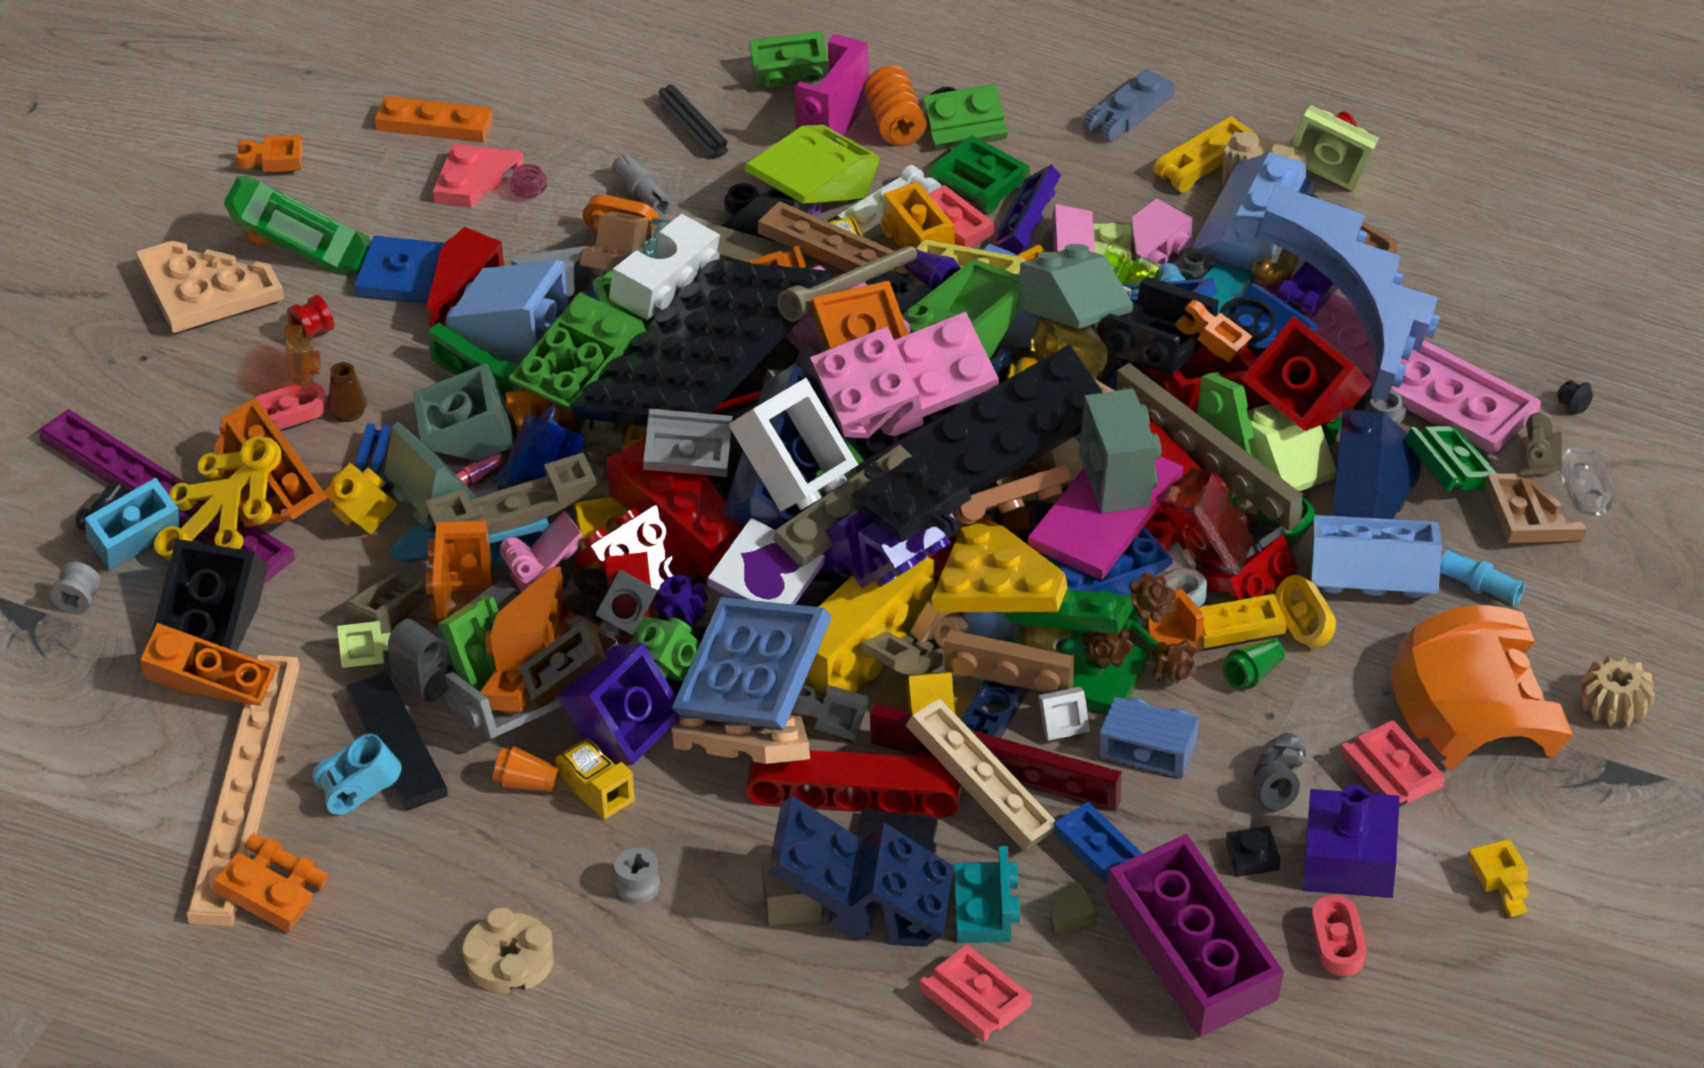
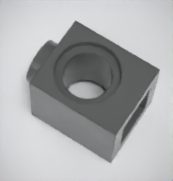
M619 570L595 614V617L602 620L599 627L614 634L619 639H622L624 633L633 636L658 590ZM629 595L636 602V612L631 618L620 619L614 615L612 601L615 597Z

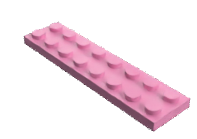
M1284 281L1267 286L1258 285L1277 297L1278 290ZM1333 293L1315 316L1305 314L1301 311V307L1291 304L1290 307L1318 325L1314 331L1318 336L1355 364L1362 373L1369 375L1368 379L1372 385L1368 390L1372 391L1375 375L1373 348L1366 327L1353 304ZM1233 307V314L1236 311L1237 307ZM1426 340L1423 341L1420 351L1412 349L1409 360L1401 358L1400 363L1407 365L1399 388L1391 386L1390 389L1402 397V403L1405 404L1406 410L1437 426H1456L1473 445L1492 455L1499 451L1526 425L1527 419L1531 414L1540 412L1541 405L1540 399Z

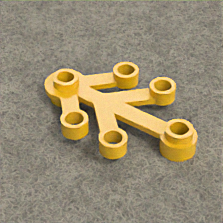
M255 436L244 443L240 452L222 455L207 453L202 456L197 468L210 482L191 485L184 482L178 483L170 490L169 496L181 511L191 509L197 501L209 500L181 529L177 526H168L162 529L154 541L156 552L166 561L170 562L175 540L192 541L220 511V526L214 538L215 544L217 546L241 549L243 536L237 531L241 489L250 481L249 499L243 507L244 515L254 524L265 523L272 514V507L265 500L268 473L274 470L280 461V446L269 437ZM215 463V466L208 471L209 467ZM237 469L229 479L218 480L224 475L226 470ZM187 493L186 496L182 500H180L181 496ZM261 506L259 512L254 514L255 510ZM233 536L231 541L225 544L227 539Z

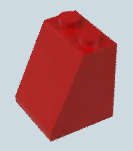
M1295 316L1290 319L1241 378L1243 382L1303 431L1342 417L1343 409L1351 410L1372 385L1355 364Z

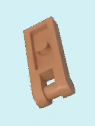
M1064 464L971 495V500L954 510V518L959 521L960 525L970 526L982 518L987 511L999 508L1000 513L1005 514L1024 507L1023 499L1038 495L1039 501H1044L1063 494L1062 486L1072 480L1068 465Z

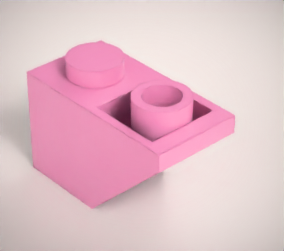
M1158 198L1132 217L1131 250L1135 283L1140 284L1146 276L1152 278L1158 275L1156 270L1159 266L1165 263H1172L1182 256L1184 249L1191 248L1193 243V218Z

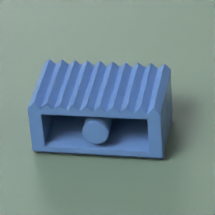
M1114 697L1111 709H1109L1100 731V758L1103 761L1109 759L1111 762L1117 761L1120 765L1125 763L1128 767L1133 765L1136 769L1142 767L1145 771L1150 769L1153 773L1158 771L1161 775L1166 773L1170 777L1175 775L1178 779L1183 778L1198 742L1199 717L1190 715L1183 709L1175 708L1168 710L1152 706L1138 698L1127 700Z

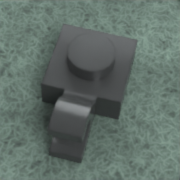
M803 684L792 712L798 715L815 717V730L855 741L868 705V696L830 685L826 686L824 695H821L812 687Z

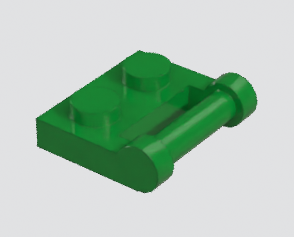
M971 135L934 163L929 170L928 178H933L942 186L945 185L974 201L980 210L990 214L996 210L1000 200L1024 182L1025 178L1030 176V166ZM957 170L985 185L987 188L984 190L953 172Z

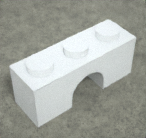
M681 213L659 231L655 258L648 257L636 250L613 268L609 300L648 321L658 311L667 308L672 300L679 295V291L686 285L691 284L707 263L719 259L720 253L717 250L720 234Z

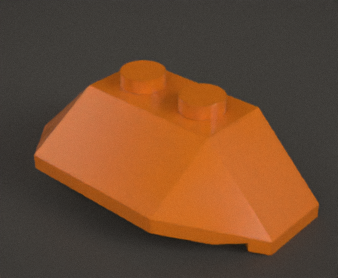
M256 397L221 418L219 425L220 434L214 448V453L217 455L240 452L244 443L255 436L269 437L280 446V461L276 468L268 473L265 500L271 505L272 514L265 523L259 525L293 520L327 499L324 491ZM215 463L210 466V470L215 466ZM237 469L226 470L224 475L218 480L229 479ZM250 481L241 489L238 517L245 527L258 526V524L250 521L243 512L244 504L249 499ZM261 506L255 510L254 514L259 512Z

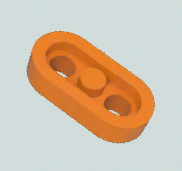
M604 194L592 196L583 210L585 223L596 232L600 215L611 211L649 218L646 241L654 236L660 224L658 214L649 205Z

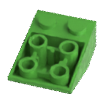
M579 292L508 379L510 382L573 411L570 404L582 395L583 388L589 383L596 381L607 371V364L612 359L622 356L632 346L631 340L633 337L646 331L643 322Z

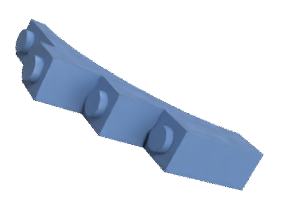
M1275 184L1257 237L1282 247L1313 265L1329 278L1353 304L1366 327L1373 348L1375 375L1371 396L1386 401L1391 386L1399 388L1407 367V365L1400 363L1401 358L1409 360L1412 349L1420 351L1425 336L1433 339L1440 319L1439 315L1433 314L1438 298L1400 285L1404 275L1397 272L1401 256L1364 243L1368 232L1360 229L1365 214Z

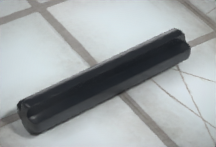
M669 84L666 88H660L658 92L660 103L708 154L714 158H718L721 154L725 155L728 151L726 147L727 140L678 88L672 84Z

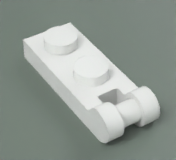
M910 165L903 170L899 178L838 214L837 217L841 219L852 216L857 223L861 235L866 239L872 240L884 233L881 226V217L884 216L883 193L917 181L928 194L942 187V185L933 178H925L924 173L920 169Z

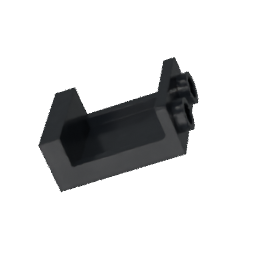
M1146 276L1140 282L1138 301L1133 307V312L1126 313L1123 317L1109 313L1104 318L1100 351L1173 376L1204 346V344L1197 340L1200 335L1199 333L1185 334L1175 326V323L1183 315L1191 321H1195L1194 317L1185 310V307L1192 300L1202 303L1206 310L1216 317L1219 300Z

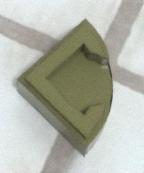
M1081 881L1066 887L1056 897L1052 906L1051 920L1054 935L1097 923V913Z

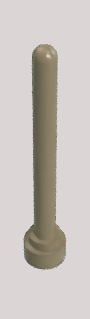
M906 246L809 289L798 285L788 288L778 296L779 311L789 321L802 319L812 312V297L848 290L912 262L917 257V251L912 246Z

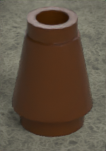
M347 362L337 363L330 369L327 407L329 412L338 421L352 422L358 420L364 414L367 399L354 366Z

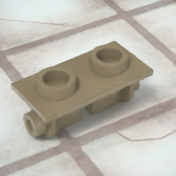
M1541 412L1531 414L1526 422L1528 437H1521V476H1549L1555 471L1562 470V432L1553 433L1551 420L1546 414Z

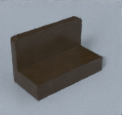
M583 620L521 665L520 670L531 701L541 706L545 705L605 661L606 656L604 652L616 644L614 634Z

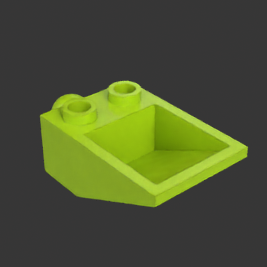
M825 125L801 126L746 163L744 170L802 204L829 201L848 203L849 200L866 198L881 157Z

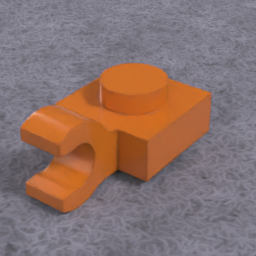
M1192 300L1185 307V310L1194 317L1195 321H1191L1183 315L1175 323V326L1185 334L1199 333L1200 335L1197 340L1204 344L1213 355L1223 358L1228 363L1245 349L1253 337L1223 314L1219 313L1216 317L1213 316L1202 303L1196 300Z

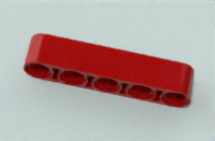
M809 750L810 759L764 764L753 762L751 757L746 795L752 802L762 806L780 807L781 803L786 799L794 796L816 810L862 812V809L927 817H949L954 815L960 806L962 785L937 758Z

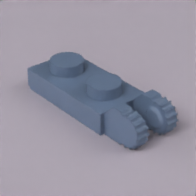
M1145 69L1102 104L1095 105L1092 110H1089L1083 120V127L1090 132H1094L1097 128L1099 129L1103 126L1101 137L1112 142L1125 131L1129 132L1173 97L1175 83Z

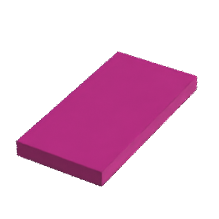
M1163 457L1156 459L1155 468L1158 486L1152 489L1150 506L1101 514L1087 474L1083 468L1029 535L1028 545L1040 553L1103 580L1183 476L1184 467Z

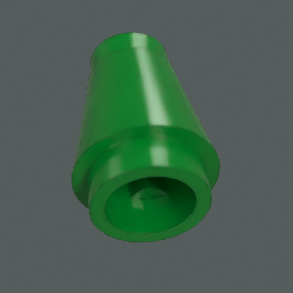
M1274 638L1234 649L1228 653L1227 658L1223 662V674L1228 683L1234 688L1251 689L1276 667L1279 662L1283 661L1285 651L1281 643Z

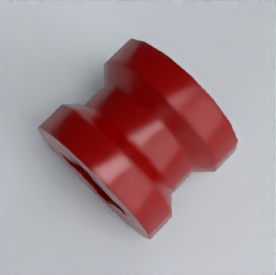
M319 295L308 298L305 305L295 304L287 309L290 325L296 336L303 343L314 339V335L318 332L327 333L334 329L332 313L326 302Z

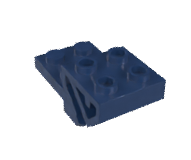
M790 796L781 803L768 872L830 909L828 924L855 940L866 939L867 935L872 933L876 908L884 909L883 920H886L890 945L928 946L944 934L954 868L952 864L886 823H883L861 839L794 796Z

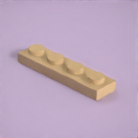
M940 698L911 716L906 727L1024 852L1052 834L1056 820Z

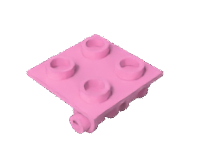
M563 510L531 548L516 537H508L502 541L499 551L511 569L509 574L521 592H523L551 567H555L561 559H568L578 548L579 539L583 534Z

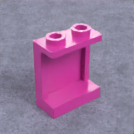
M834 33L828 41L829 73L818 86L798 82L794 87L796 130L806 125H825L844 136L869 103L864 90L866 81L869 78L868 43Z

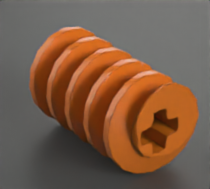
M888 65L877 69L867 79L864 90L880 135L891 145H911L924 134L926 119L923 117V111L920 108L915 91L912 89L909 76L904 68L897 65Z

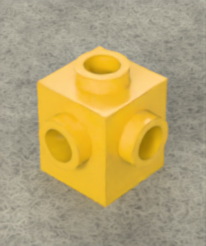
M351 463L333 477L330 486L324 491L327 498L334 503L330 511L347 526L354 521L370 535L398 505L381 489L386 484L381 477L369 467L361 472Z

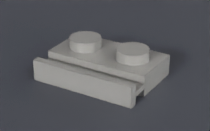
M649 409L643 469L727 477L731 429L728 424L732 422V416Z

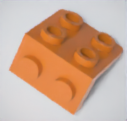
M487 520L436 522L435 539H428L427 544L428 563L433 564V568L425 572L426 595H434V599L429 601L431 624H438L450 616L452 592L485 591L494 584Z

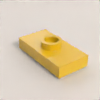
M1275 594L1199 607L1204 616V648L1286 633L1287 623Z

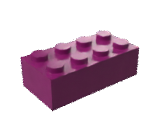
M1188 834L1182 835L1109 869L1105 895L1106 901L1199 1037L1278 1000L1284 974L1283 969Z

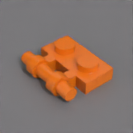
M252 833L245 843V849L256 854L255 859L252 860L237 852L214 879L212 891L289 933L312 905L314 893L305 889V885L309 883L322 890L327 884L330 875L317 868V862L306 856L300 859L282 849L283 844L271 837L266 840ZM273 864L291 873L288 879L270 870Z

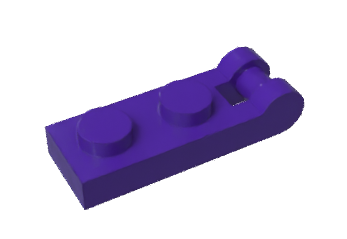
M1305 262L1290 280H1285L1281 284L1277 298L1289 306L1295 304L1301 307V311L1305 314L1315 316L1332 294L1336 292L1338 287L1313 265Z

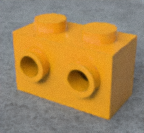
M918 181L883 193L884 216L881 217V226L885 235L889 239L892 238L900 249L906 246L917 248L924 239L955 245V225Z

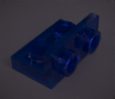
M526 413L496 490L500 491L545 477L544 464L582 453L584 436Z

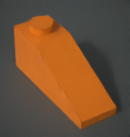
M551 567L497 613L492 630L486 632L485 638L487 655L494 656L497 672L521 671V665L556 640L567 603L560 567Z

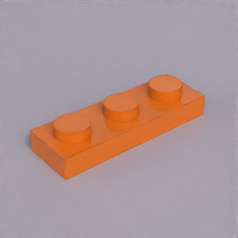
M384 96L375 117L376 131L484 143L493 121V112L491 107L475 106L472 104L464 105L436 100L428 101L400 96Z

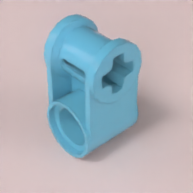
M364 734L332 757L321 761L314 768L312 779L318 788L323 789L326 795L325 805L328 811L332 814L342 815L355 810L361 803L382 789L391 786L400 776L402 767L400 761L377 735ZM331 772L334 779L328 777L327 773ZM342 792L348 795L347 800H345Z

